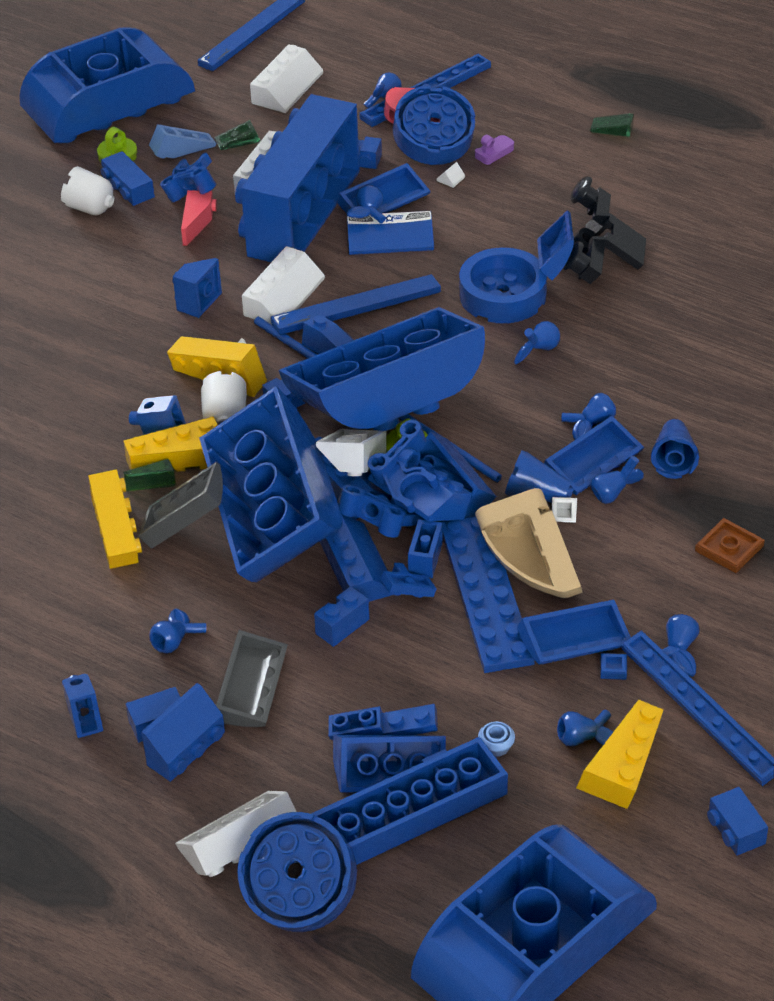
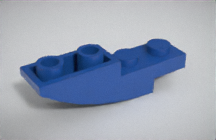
M435 704L385 713L382 712L379 706L329 715V738L333 740V735H418L438 731Z

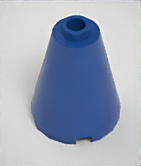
M671 419L664 424L651 451V462L660 475L666 478L678 479L687 473L691 474L696 469L699 461V451L685 423L678 419Z
M522 450L516 461L513 473L509 478L505 494L513 496L530 489L539 488L543 491L546 501L552 503L553 497L571 498L574 488L570 487L572 482L530 453Z

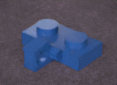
M394 563L392 572L383 571L381 581L388 592L393 595L405 594L418 598L423 596L434 597L437 590L428 575L410 574L403 563Z

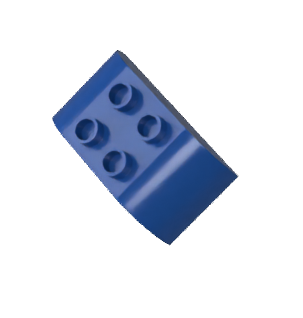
M437 307L279 370L283 383L295 397L341 424L356 429L372 428L377 431H387L397 427L396 425L400 423L399 417L411 412L423 415L436 411L440 407V400L455 395L470 382L478 370L485 347L484 326Z
M277 386L199 438L207 467L215 462L219 463L221 467L223 493L218 507L236 571L246 580L259 582L342 527V514L321 452L316 447V440L295 406Z

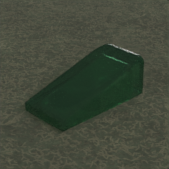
M634 114L596 117L593 120L590 132L630 137Z
M250 120L214 137L220 150L260 141Z
M169 459L123 472L126 491L176 486L174 469Z

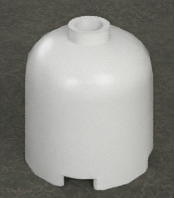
M78 166L69 172L68 175L71 178L68 184H63L61 191V201L66 206L97 216L113 205V187L109 180Z
M217 371L204 378L201 387L203 419L214 416L217 425L246 407V382L241 376L233 372L232 375Z

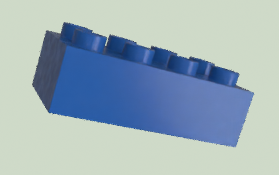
M310 94L300 109L294 108L291 111L288 125L284 131H277L274 134L271 148L266 155H258L254 163L253 172L249 178L240 179L236 187L235 200L237 203L242 204L243 215L240 219L238 233L241 238L246 240L247 257L272 262L286 246L305 252L336 207L339 193L347 190L360 172L357 104Z

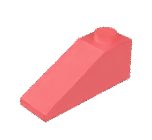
M187 190L181 226L183 246H187L211 222L213 211H217V199H213L212 190L205 194H200L199 190Z

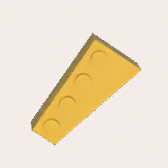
M181 336L167 351L173 370L201 380L217 371H221V374L232 375V372L238 374L245 380L247 395L254 397L262 388V385L267 382L254 344Z
M214 416L123 440L126 461L132 476L164 473L165 469L181 472L186 471V467L200 466V470L208 468L199 438L218 426Z
M117 469L88 475L91 499L95 508L101 538H103L109 568L113 569L139 563L138 553H142L139 538L134 539L133 533L137 532L134 518L129 519L128 512H132L129 498H124L123 492H127L124 478H119Z
M638 700L585 768L576 789L628 809L637 790L663 709Z

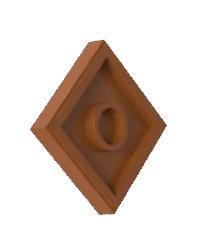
M723 518L695 545V551L737 573L764 546L765 540Z

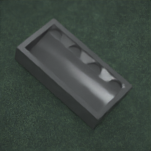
M215 462L151 504L147 510L138 537L152 549L219 506L223 493L220 464Z
M238 630L216 703L217 708L223 715L224 724L244 727H262L266 725L288 644Z

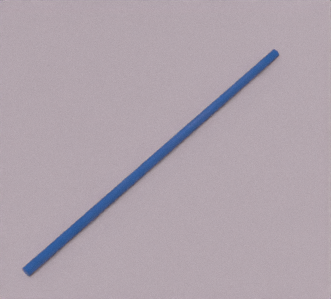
M261 317L255 318L254 324L307 359L318 355L287 334L279 335L274 326ZM409 414L399 417V419L402 421L406 418L418 421L422 427V430L425 431L427 434H429L431 431L437 435H440ZM452 443L470 466L496 483L501 480L502 475Z

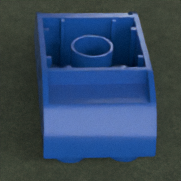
M123 27L55 50L40 58L31 67L23 80L20 90V106L54 143H69L74 141L77 135L93 129H107L114 121L128 116H142L147 112V109L160 104L177 103L181 100L182 96L195 92V86L189 74L147 33L136 28Z
M561 824L551 825L531 836L445 909L426 934L416 953L411 970V979L436 1001H554L657 909L656 898L651 892L568 827Z

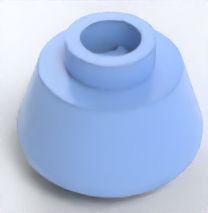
M490 722L484 725L478 734V737L483 740L496 757L506 754L515 741L513 729L503 722Z

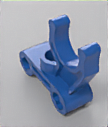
M207 152L203 153L192 165H189L186 159H182L173 169L172 175L160 183V186L171 202H176L187 195V190H199L200 194H205L216 186V182L207 170L208 165L212 162Z
M408 420L400 427L402 436L400 440L386 454L376 453L372 455L368 460V467L376 483L380 485L387 484L395 504L404 508L408 513H413L416 509L413 500L403 496L406 487L411 483L423 481L434 489L439 486L436 475L429 473L423 467H417L420 461L419 452L424 448L427 440L420 423L416 420Z
M344 485L342 487L338 501L341 514L348 517L357 516L377 526L378 531L384 536L396 538L399 536L402 526H415L418 519L425 520L417 513H408L404 508L397 506L393 497L389 501L384 495H373L354 485Z

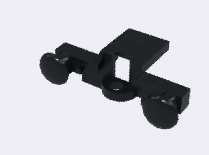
M586 176L575 185L570 199L573 204L579 202L585 206L587 214L591 215L592 219L585 225V228L580 229L574 235L573 249L563 269H571L579 275V280L583 279L591 284L602 274L605 247L639 270L644 265L646 238L609 213L611 194L601 187L597 190L591 187L592 178ZM606 229L611 231V233L607 232L603 237H599Z

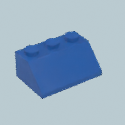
M196 683L141 732L147 766L171 782L177 775L182 774L187 766L196 758L201 757L211 744L220 740L225 733L222 713L200 684Z

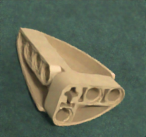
M541 489L527 490L482 506L475 512L487 546L498 561L515 577L532 588L560 598H570L583 593L552 510L550 511Z

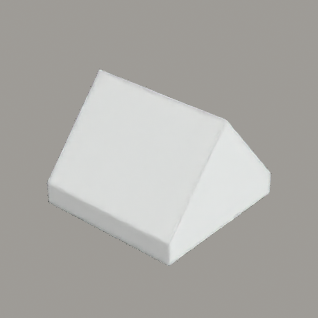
M456 162L437 178V181L454 188L465 178V174Z
M553 497L552 512L556 522H576L577 498Z

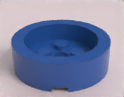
M425 85L410 90L399 100L395 110L393 136L397 146L408 157L424 164L442 165L461 158L470 148L475 129V112L463 95L448 87L443 86L441 89ZM430 118H438L440 123L430 122Z
M514 248L483 250L469 257L460 269L459 296L462 306L475 317L480 315L488 318V322L514 323L528 319L538 313V308L546 302L547 276L539 269V259L526 251Z
M289 812L268 819L252 832L239 857L238 882L244 900L255 914L280 929L292 932H307L324 927L344 911L355 890L357 865L350 844L336 828L313 814ZM293 863H300L303 866L302 873L298 878H291L288 874V869Z

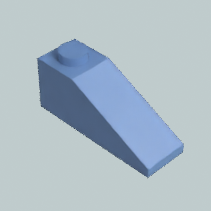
M157 124L149 146L157 157L164 159L166 157L177 158L216 146V142L209 133Z

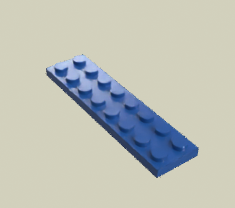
M476 516L464 518V520L441 522L443 523V540L484 673L535 665V660L527 650L517 630L522 618L506 569L487 546Z

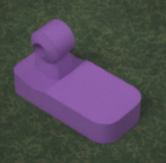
M486 134L481 139L482 147L475 149V158L489 165L514 150V141L505 135L493 138Z

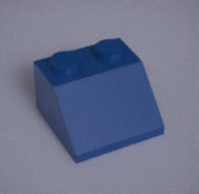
M212 258L187 263L174 273L172 282L174 284V298L177 311L200 318L222 294L219 259Z

